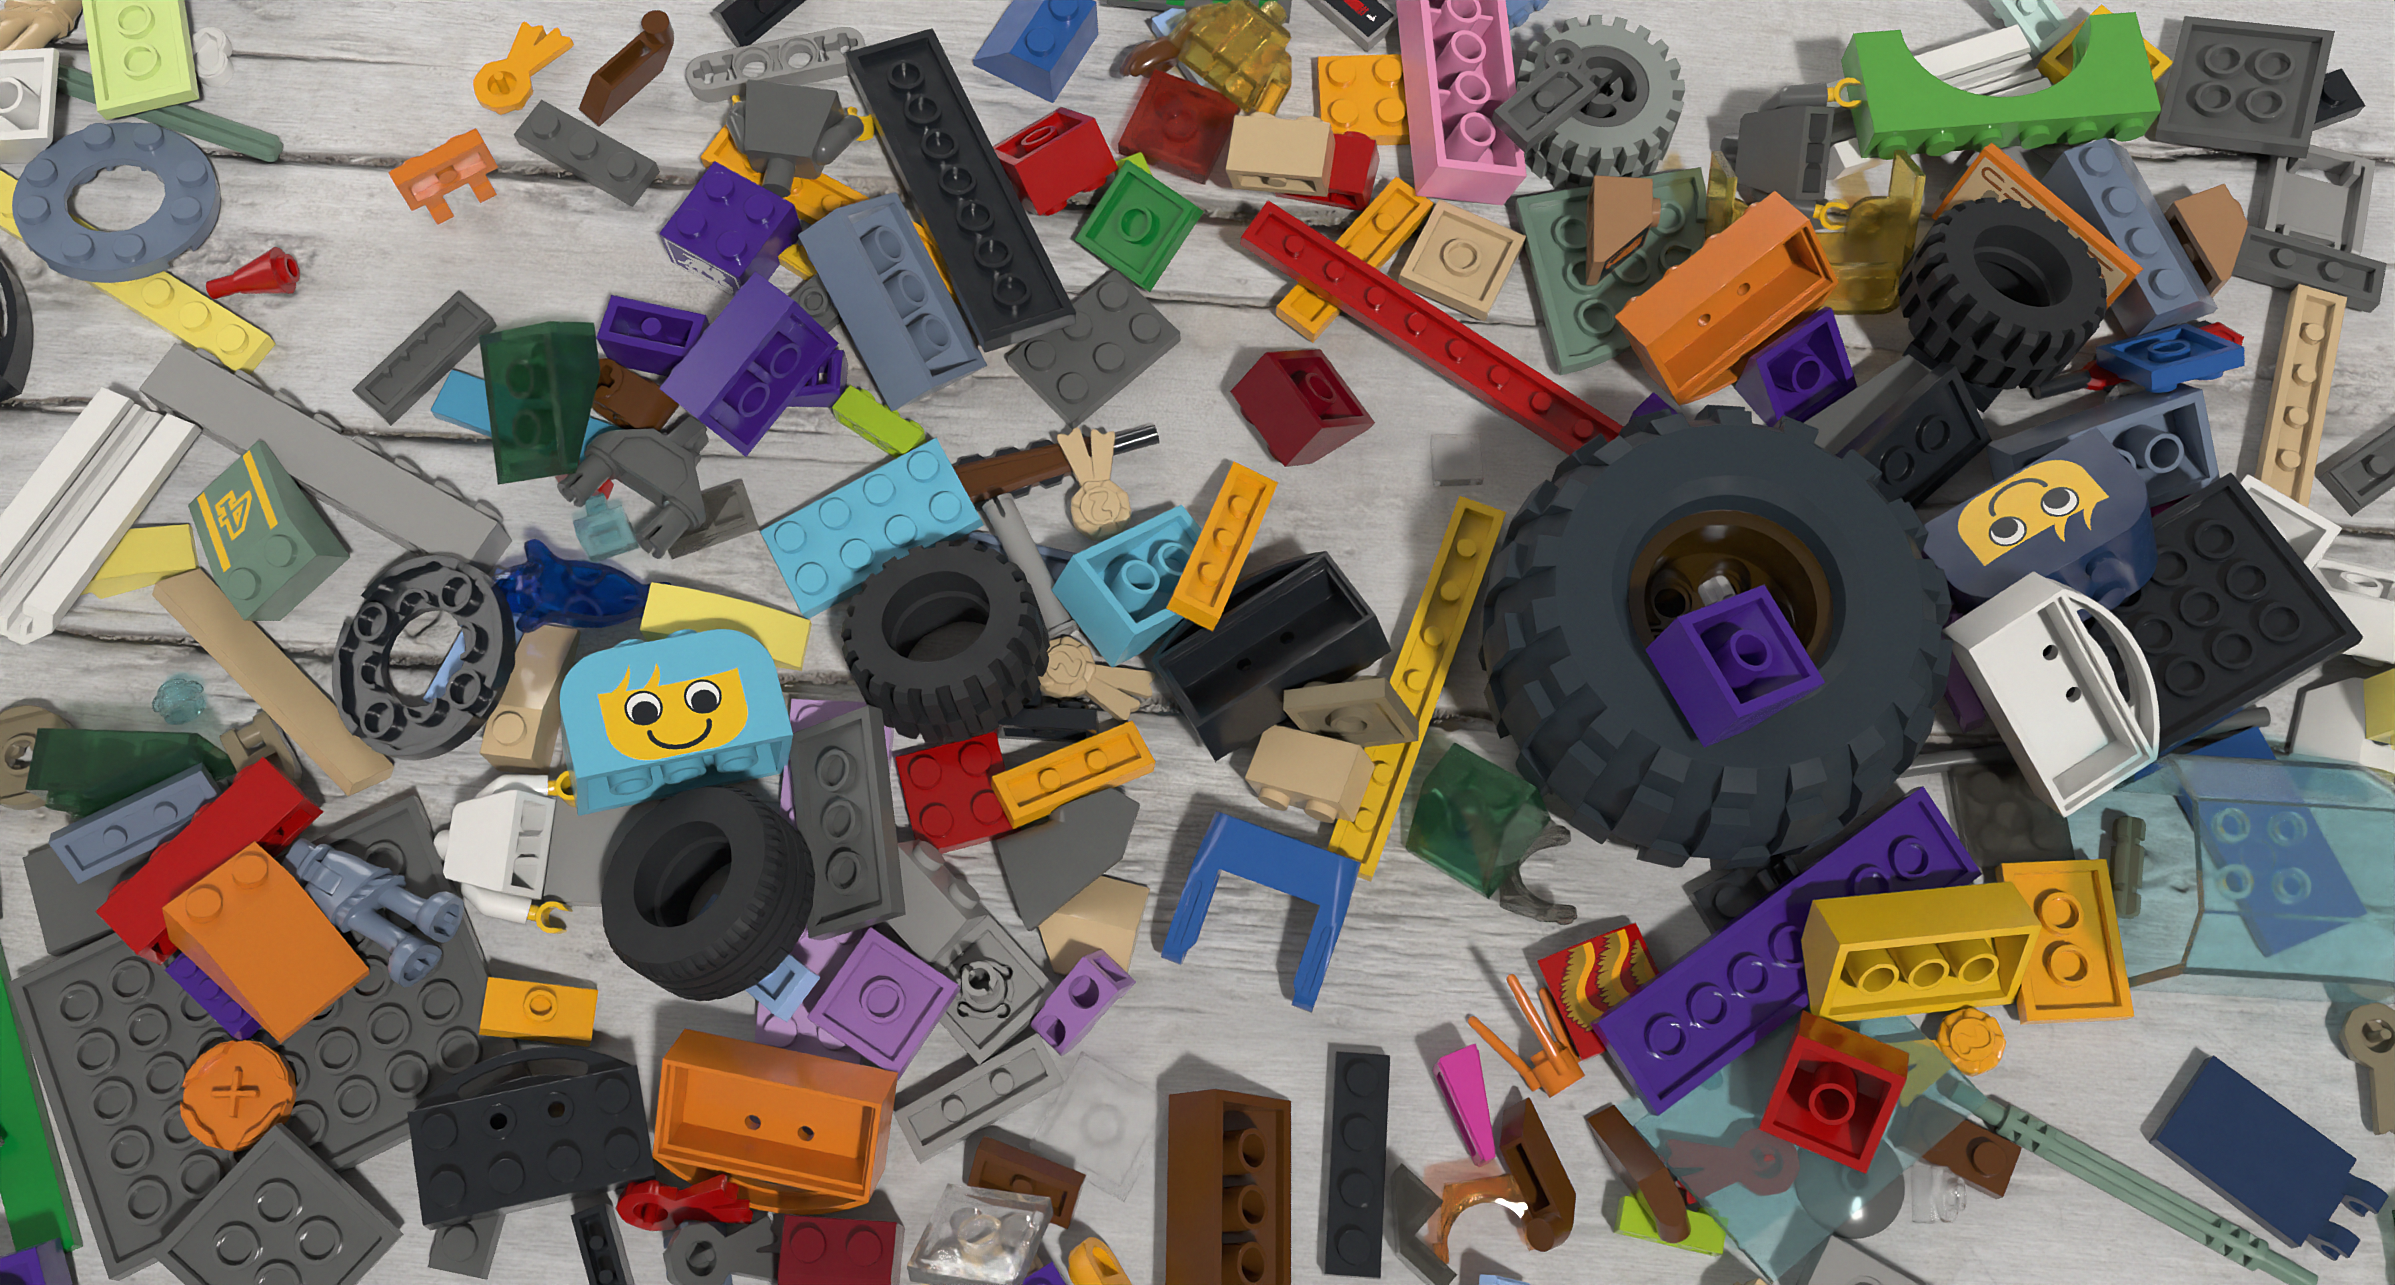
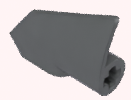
M1109 788L1058 807L1051 812L1046 822L996 839L997 847L1026 930L1033 931L1063 905L1123 859L1140 809V803L1113 788Z

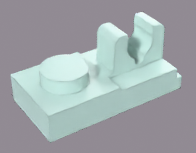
M1988 0L1995 9L1993 12L1994 16L1998 19L2002 18L2006 27L2019 25L2030 45L2031 52L2028 54H2030L2032 59L2044 52L2073 28L2053 0Z

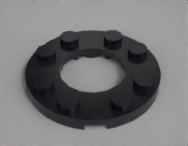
M441 555L421 556L407 560L389 569L368 586L361 595L366 601L357 612L352 624L344 622L333 656L332 688L340 718L352 735L359 737L375 752L402 760L416 761L438 757L452 751L471 739L485 724L499 704L509 682L510 675L514 670L516 638L514 619L509 603L500 587L485 572L455 558ZM443 610L450 613L456 619L457 625L462 628L465 639V652L460 654V659L464 663L461 670L455 672L449 679L446 693L443 697L434 698L432 703L427 706L409 707L402 704L392 692L388 678L389 654L397 636L410 621L425 612Z

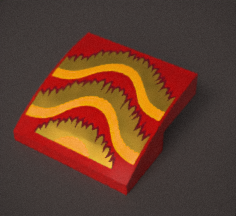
M1636 922L1588 939L1537 961L1582 1062L1608 1052L1590 1023L1659 973Z

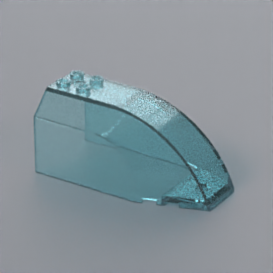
M2169 754L2150 763L2113 787V792L2189 796L2193 806L2198 913L2181 963L2128 977L2130 990L2371 1004L2375 1002L2385 1005L2395 1004L2394 773L2383 769L2351 764Z

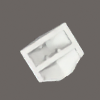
M2353 677L2302 694L2288 756L2388 791L2395 788V750H2392L2391 745L2388 743L2366 739L2364 679Z

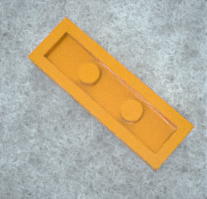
M1132 720L992 776L991 787L1012 828L1015 829L1051 814L1052 811L1064 804L1109 788H1115L1154 772L1156 762Z

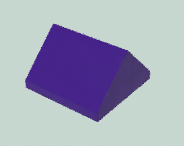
M1823 307L1749 358L1734 389L1768 427L1773 428L1782 415L1804 423L1858 388L1832 308Z

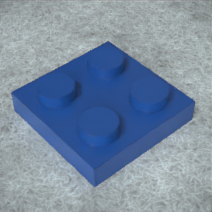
M2186 323L2096 347L2097 366L2117 374V377L2120 379L2130 380L2145 387L2146 391L2154 393L2172 391L2177 388L2178 383L2193 379H2217L2223 376L2224 371L2245 366L2244 346Z

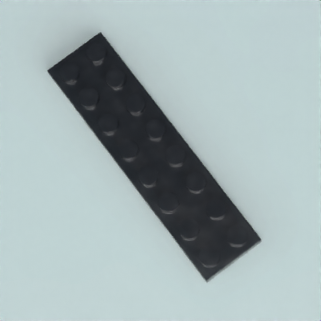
M933 28L845 52L846 66L869 114L872 116L879 135L984 353L1076 324V311Z

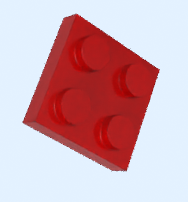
M991 732L972 737L969 740L952 742L895 757L915 840L925 841L943 854L993 841L1021 831L1020 827L1012 828L991 787L992 776L1006 771L996 733Z

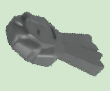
M770 1217L758 1219L727 1237H724L708 1223L692 1224L675 1231L667 1249L663 1253V1259L668 1272L667 1280L673 1285H722L727 1276L731 1274L778 1283L780 1253L756 1251L758 1248L776 1243L779 1240L777 1235L770 1230Z

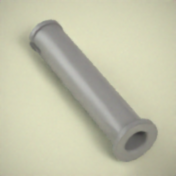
M1005 493L997 496L1006 513L1004 517L1001 516L994 500H989L982 506V509L987 514L1009 561L1016 563L1025 573L1027 582L1031 584L1049 634V641L1072 634L1080 627L1051 591L1055 583L1013 501L1012 494Z

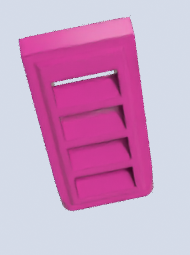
M1475 1043L1439 1058L1433 1066L1432 1072L1473 1163L1479 1168L1491 1162L1496 1156L1480 1054Z

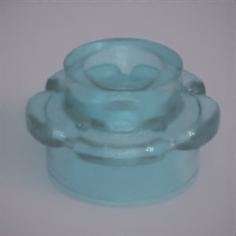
M183 678L169 680L159 687L157 696L152 701V709L154 712H159L168 724L180 725L188 723L201 715L206 707V702L201 694L204 688L199 682L194 680L188 682Z

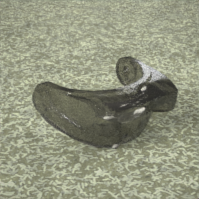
M1560 825L1552 826L1548 830L1520 833L1497 842L1499 905L1501 908L1539 922H1556L1560 925H1568L1577 919V908L1575 906L1548 903L1529 891L1522 881L1519 870L1521 865L1533 853L1542 849L1568 844L1571 841V832L1566 827Z

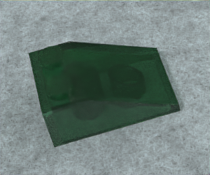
M547 321L479 335L498 485L575 474L600 376L594 322Z
M38 728L25 790L46 801V808L70 814V821L76 822L203 762L215 782L238 772L228 754L199 733Z

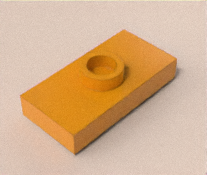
M488 977L478 1035L589 1047L592 1040L598 990Z

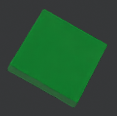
M1127 159L1074 240L1139 286L1151 292L1204 211Z

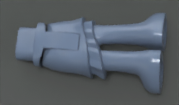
M301 838L295 842L281 863V866L295 878L335 928H340L343 933L355 930L373 940L391 954L387 965L390 979L404 988L413 986L434 968L440 960L441 949L403 930L376 913V911L386 907L415 924L428 937L441 943L450 941L460 926L464 913V901L457 895L450 892H438L426 900L404 889L406 886L404 875H393L389 868L377 867L357 856L337 851L327 844L316 846Z

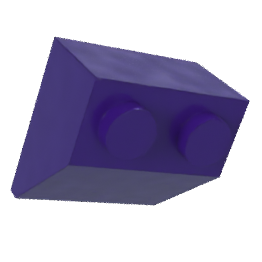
M1765 585L1677 617L1645 649L1704 748L1749 730L1825 683Z

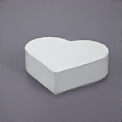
M206 27L200 29L190 38L196 80L209 87L223 86L234 75V67L229 59L233 49L231 42L225 33L218 28Z

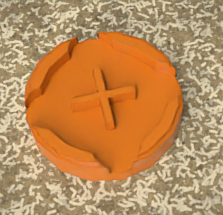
M233 1040L219 1043L200 1055L186 1073L182 1085L185 1090L183 1102H180V1112L190 1134L206 1146L232 1152L252 1149L275 1124L282 1123L284 1125L290 1118L297 1096L295 1074L286 1058L264 1043L251 1040L238 1042Z

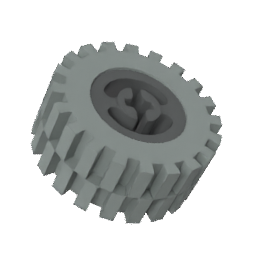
M1589 15L1587 25L1580 26L1577 17L1564 21L1561 34L1553 25L1543 32L1541 44L1535 40L1528 48L1526 59L1522 60L1516 82L1517 92L1546 70L1543 61L1546 48L1550 43L1562 39L1570 40L1580 47L1583 53V60L1579 70L1598 87L1595 98L1590 101L1587 114L1584 113L1588 103L1524 153L1525 161L1534 157L1535 161L1532 172L1540 179L1547 172L1555 175L1552 186L1564 190L1569 181L1578 184V188L1591 186L1594 175L1639 178L1641 174L1650 176L1656 170L1659 160L1663 161L1683 109L1684 102L1682 98L1685 93L1684 79L1677 80L1681 70L1677 58L1665 61L1669 47L1662 39L1651 45L1648 42L1651 31L1642 25H1639L1635 33L1625 29L1628 19L1615 16L1613 26L1602 25V15ZM1565 53L1555 55V59L1561 64H1568L1572 61L1571 57ZM1609 84H1610L1611 86H1610V88H1609L1608 95L1606 96V92H1607L1608 86H1609ZM1622 94L1626 98L1627 102L1621 98Z

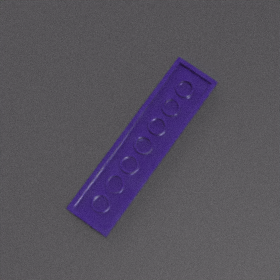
M1924 786L1913 788L1802 868L1797 875L1787 879L1776 889L1769 892L1597 1017L1590 1025L1648 1113L1653 1116H1659L1810 1003L1801 939L1813 900L1966 886L1981 876L1982 873Z

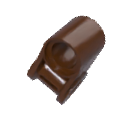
M597 358L589 361L579 374L580 387L583 393L589 397L593 410L599 416L625 430L655 429L660 432L679 407L677 402L659 389L661 386L641 378L608 358Z

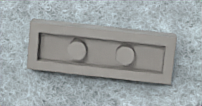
M1037 1033L893 1114L917 1161L922 1164L1063 1085L1064 1080Z

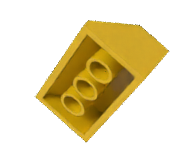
M2011 881L1813 900L1801 939L1811 1014L1836 1023L1959 1010L1969 1007L1978 1008L2014 1004L2043 924Z

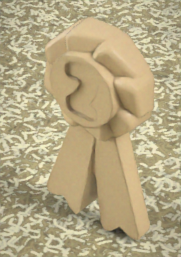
M1078 427L1074 428L1069 435L1057 434V442L1081 487L1071 499L1070 511L1074 528L1093 541L1107 540L1122 533L1131 521V508L1127 492L1111 481L1115 447L1114 431L1101 434L1098 430L1092 429L1091 457L1088 455L1081 430Z
M1069 636L1049 641L1047 671L1042 677L1038 676L1041 683L1039 688L1045 694L1059 700H1069L1085 694L1121 724L1127 723L1130 713L1137 711L1141 705L1139 700L1125 693L1146 699L1151 698L1152 689L1150 684L1154 681L1156 673L1096 665L1090 648Z

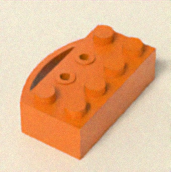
M1774 191L1761 202L1751 204L1744 211L1742 217L1723 232L1710 236L1704 242L1702 248L1682 264L1669 268L1663 278L1641 296H1635L1627 301L1623 310L1614 317L1648 375L1681 406L1716 393L1739 380L1750 357L1816 313L1839 282L1810 220Z
M685 1028L662 1059L652 1157L675 1175L692 1185L720 1174H725L728 1182L739 1185L737 1199L751 1200L749 1208L780 1214L810 1215L838 1212L869 1203L885 1170L898 1072ZM749 1115L757 1116L761 1123H754L749 1118ZM802 1127H810L814 1134L805 1133ZM759 1180H764V1181L773 1182V1183H778V1184H783V1185L770 1184V1183H766V1182L759 1181Z

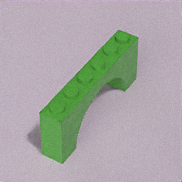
M2136 12L2089 15L2072 41L2073 66L2071 73L2049 88L2013 97L1974 94L1941 81L1928 72L1914 58L1904 41L1901 30L1853 33L1841 63L1844 78H1855L1862 84L1846 86L1849 102L1853 100L1862 101L1861 105L1857 108L1851 109L1861 158L1879 157L1883 160H1892L1903 155L1927 153L1929 156H1941L1951 151L1974 150L1980 153L1990 143H1993L1998 148L2021 146L2025 149H2034L2045 144L2068 142L2071 145H2083L2105 137L2107 139H2116L2120 142L2143 137L2162 110Z

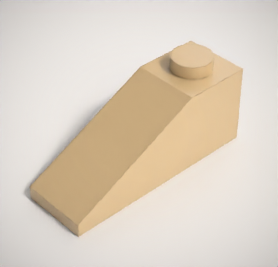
M528 624L515 652V667L510 675L505 692L496 709L487 720L479 752L497 771L529 775L549 774L561 721L560 690L566 675L574 665L581 634L578 629Z

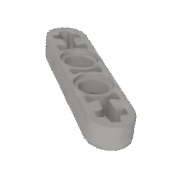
M837 27L703 54L694 58L689 63L686 69V77L693 95L698 100L706 103L732 99L733 95H739V97L746 96L747 79L803 85L851 75L846 66V57L841 54V47L850 46V51L866 47V44L858 30L851 27ZM825 49L827 61H822L819 50ZM799 52L808 53L813 57L811 62L802 68H795L788 64L790 57ZM759 61L767 65L765 72L757 77H748L742 73L744 67L751 62ZM729 68H733L736 79L730 80ZM713 73V82L705 84V75Z

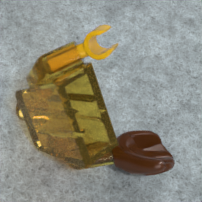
M1232 0L1227 4L1218 2L1193 7L1168 36H1159L1158 39L1150 41L1145 40L1137 45L1126 56L1120 66L1119 73L1123 77L1142 75L1146 78H1155L1171 70L1181 61L1245 112L1249 113L1254 108L1256 112H1265L1275 116L1292 84V57L1285 50L1292 37L1290 32L1282 26L1287 19L1286 12L1279 3L1271 0L1266 1L1261 8L1257 7L1250 0Z

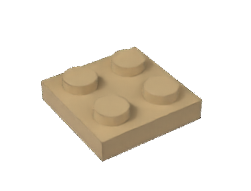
M1439 199L1399 275L1398 283L1412 291L1485 322L1524 246L1526 236Z

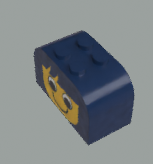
M2096 427L1924 524L1929 534L1925 546L1920 552L1923 559L1934 560L1936 569L1944 568L1950 597L1956 601V610L1958 613H1963V616L2033 571L2045 578L2067 585L2104 606L2107 610H2111L2118 606L2124 598L2138 591L2149 581L2158 562V551L2145 482L2139 473ZM2085 609L2077 611L2082 622L2092 617Z

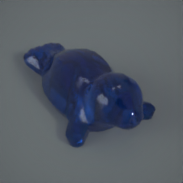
M537 539L527 540L524 543L527 557L525 563L509 567L491 577L504 593L512 615L519 617L516 621V628L523 633L534 632L547 623L581 628H603L637 617L642 619L651 583L641 584L625 572L606 564L585 559L556 556L543 542ZM658 582L661 584L672 585L670 582Z

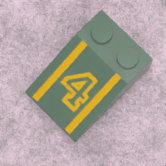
M257 441L188 504L214 580L244 621H281L350 558V555L264 441Z

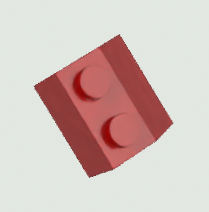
M1064 107L1056 109L993 146L1023 208L1038 216H1049L1061 211L1067 206V199L1080 191L1086 193L1098 189L1107 182V175L1119 169L1096 119Z
M1802 1010L1783 1056L1758 1129L1866 1174L1907 1080L1909 1053Z

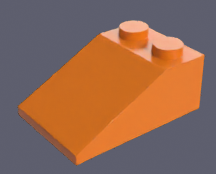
M255 841L162 908L169 940L280 1044L370 974L369 968L295 878Z

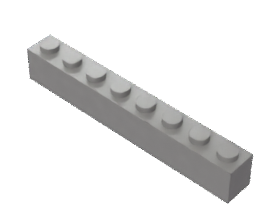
M175 343L139 388L160 411L195 424L202 430L201 434L240 456L257 441H264L300 490L419 557L429 555L452 557L470 564L488 575L512 542L500 526L503 519L490 508L478 503L473 509L461 502L463 497L447 484L441 481H436L433 486L420 479L422 474L409 463L399 458H396L393 463L380 457L382 452L366 439L356 436L353 441L340 435L342 432L341 428L328 418L318 413L313 418L301 413L302 407L290 397L278 391L272 397L261 391L263 386L252 376L239 369L234 374L222 369L224 364L219 359L202 348L198 347L193 353Z

